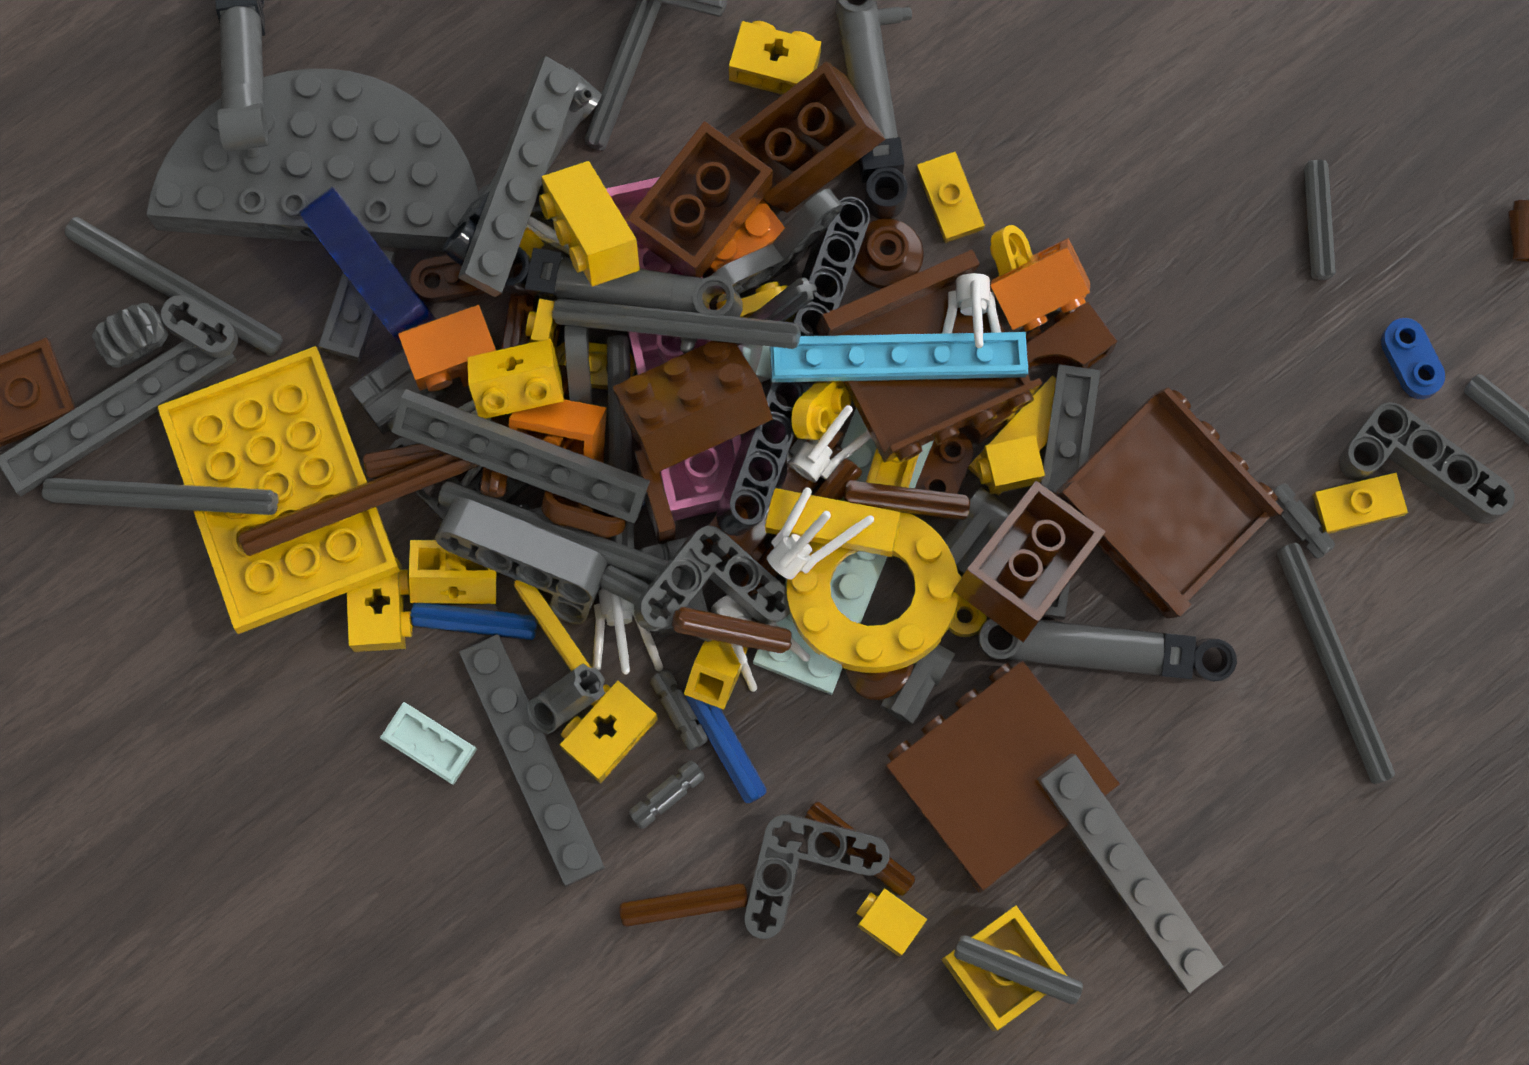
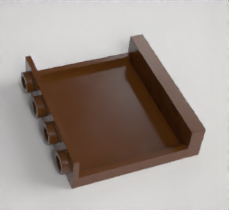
M973 249L823 314L816 326V330L819 336L942 334L948 310V292L956 290L957 277L974 273L980 263ZM959 307L952 333H974L973 316L962 314L961 307ZM986 311V313L982 314L983 333H991ZM999 321L1001 332H1005ZM1028 375L1017 378L843 381L884 463L896 457L899 462L907 461L923 451L922 445L935 440L937 445L944 444L960 435L958 429L972 423L974 428H979L996 419L997 415L995 412L1008 406L1011 411L1021 409L1034 401L1032 395L1042 385L1040 378L1030 381Z
M1169 387L1155 392L1054 493L1106 531L1097 546L1166 619L1180 617L1191 606L1189 600L1270 517L1280 515L1284 511L1276 503L1277 496L1273 490L1262 482L1258 483L1247 472L1249 467L1245 460L1235 452H1229L1218 441L1220 435L1215 428L1205 421H1200L1190 411L1191 404L1186 397L1176 390H1171Z
M1023 661L1014 668L1007 662L988 677L993 684L980 694L973 688L955 702L959 710L946 720L942 714L932 719L921 729L925 736L915 744L911 745L906 740L887 755L891 762L884 769L888 775L891 774L966 870L971 877L969 879L979 893L1068 825L1037 781L1038 777L1072 753L1076 754L1104 796L1120 785Z

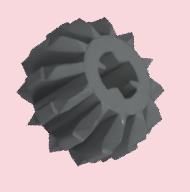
M140 303L139 305H131L127 309L119 310L116 314L108 316L107 320L97 325L92 338L100 357H103L108 365L119 368L123 365L129 366L131 363L137 360L141 361L143 357L153 354L155 349L162 347L169 334L161 315L157 314L153 306H150L149 303Z

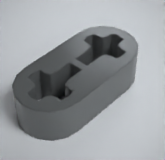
M185 295L173 296L164 303L161 309V318L167 329L175 336L214 358H224L235 350L238 336L232 324L224 317ZM188 307L187 312L196 323L192 326L186 321L181 320L176 325L177 320L173 313L176 310L183 312ZM206 327L218 333L223 329L222 333L226 337V341L223 344L216 341L210 346L212 341L203 330Z

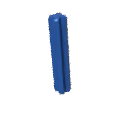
M414 603L411 609V623L417 627L494 636L498 634L503 637L528 640L534 639L537 632V620L533 615L431 603Z
M686 695V699L697 720L704 729L744 802L747 804L752 803L763 797L767 793L766 787L722 710Z

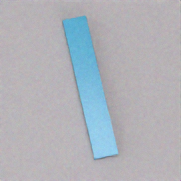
M1026 332L983 333L982 348L975 346L974 333L801 336L798 347L794 349L769 346L771 382L1017 378L1028 375Z

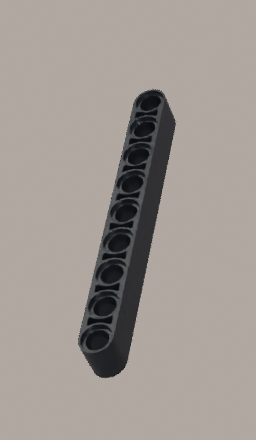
M851 196L839 200L843 205L842 210L812 245L801 278H807L810 284H815L816 287L822 289L825 297H822L816 291L811 302L785 320V322L797 323L801 330V336H819L816 326L822 315L840 306L870 220L867 206L858 198ZM840 217L846 219L850 224V227L845 225L840 219ZM827 251L833 253L838 262L831 259ZM801 321L809 324L813 333L805 330ZM771 378L763 381L762 388L773 420L745 432L716 514L719 527L728 535L740 536L745 534L762 521L766 515L794 436L792 429L794 404L811 387L812 382H771ZM775 393L785 398L788 407L778 402ZM762 430L771 433L774 438V444L764 438ZM749 467H753L759 472L761 481L752 478L749 473ZM735 504L742 506L746 510L748 520L743 519L737 514Z

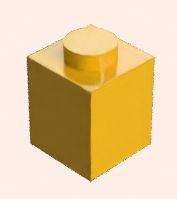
M1035 435L985 445L981 452V459L976 461L981 484L988 483L990 494L1032 486L1035 481L1040 483L1045 477Z
M717 640L704 641L694 661L684 695L720 709H725L742 668V664L739 663L730 643ZM742 646L743 651L746 655L748 648Z
M885 888L879 896L870 892L856 912L863 918L857 927L898 957L903 955L927 921V918Z

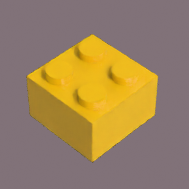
M1017 906L1005 912L971 937L1066 975ZM955 950L941 959L992 1031H998L1046 996L1044 993L957 959L954 956Z

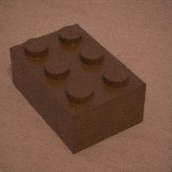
M827 61L728 136L730 140L773 170L772 187L764 198L768 203L786 213L790 212L886 140L846 75Z
M704 121L629 215L627 224L636 240L685 276L701 278L771 189L773 170Z
M711 340L703 346L679 357L672 358L655 368L632 376L628 380L613 386L626 423L655 474L773 420L761 382L737 344L732 342Z
M1035 481L968 567L954 592L1024 643L1106 531Z

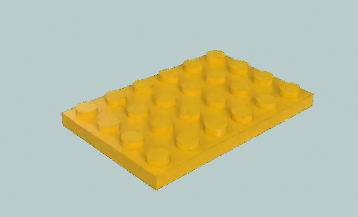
M316 346L157 406L184 485L272 490L278 494V508L273 515L194 511L232 625L237 634L401 572L377 506L251 556L246 555L240 545L238 534L244 530L367 483L323 360Z

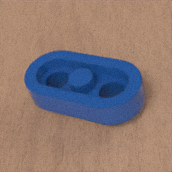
M1400 318L1393 321L1382 334V349L1402 389L1409 396L1416 399L1430 398L1444 384V368L1427 334L1418 322L1409 318ZM1401 332L1408 333L1412 338V343H1403L1399 334ZM1418 370H1427L1430 373L1431 379L1429 381L1422 380L1418 375Z

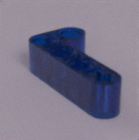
M333 186L299 211L310 229L399 344L402 345L398 333L436 320Z

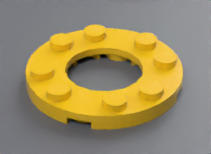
M901 512L892 555L900 558L908 565L915 580V594L911 606L900 618L885 625L866 626L851 621L836 607L831 597L830 588L833 574L837 566L846 557L858 552V550L839 547L817 562L807 574L800 571L792 580L787 579L786 587L790 615L803 640L818 655L822 654L828 659L841 664L842 668L863 673H882L898 670L928 655L941 642V638L948 630L952 620H954L959 595L954 592L959 583L957 566L947 544L926 522L910 513ZM810 541L808 544L811 546L812 552L809 555H812L826 544Z

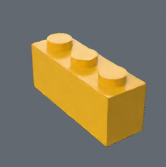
M589 161L541 176L544 194L539 195L541 210L547 220L551 218L554 220V229L562 246H569L570 258L577 273L583 271L593 287L640 271L636 237Z

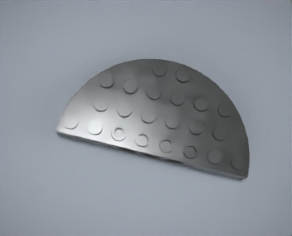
M301 69L263 77L264 112L268 127L269 145L260 147L261 152L257 157L248 156L246 149L224 151L217 118L218 109H222L221 98L198 115L182 132L166 155L157 173L146 215L156 230L347 245H353L356 241L374 247L443 252L442 248L446 240L458 227V222L470 204L480 198L467 157L455 137L429 108L413 96L387 82L356 72L337 69Z

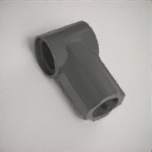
M982 487L970 499L968 517L964 520H959L944 539L953 555L957 571L962 576L1013 511Z
M938 644L928 655L913 663L912 672L906 684L896 694L884 699L880 707L893 717L912 725L925 705L933 686H938L955 653Z
M585 664L579 665L527 703L526 713L530 723L542 733L548 734L555 731L605 694L603 689L604 677L597 668L587 667Z

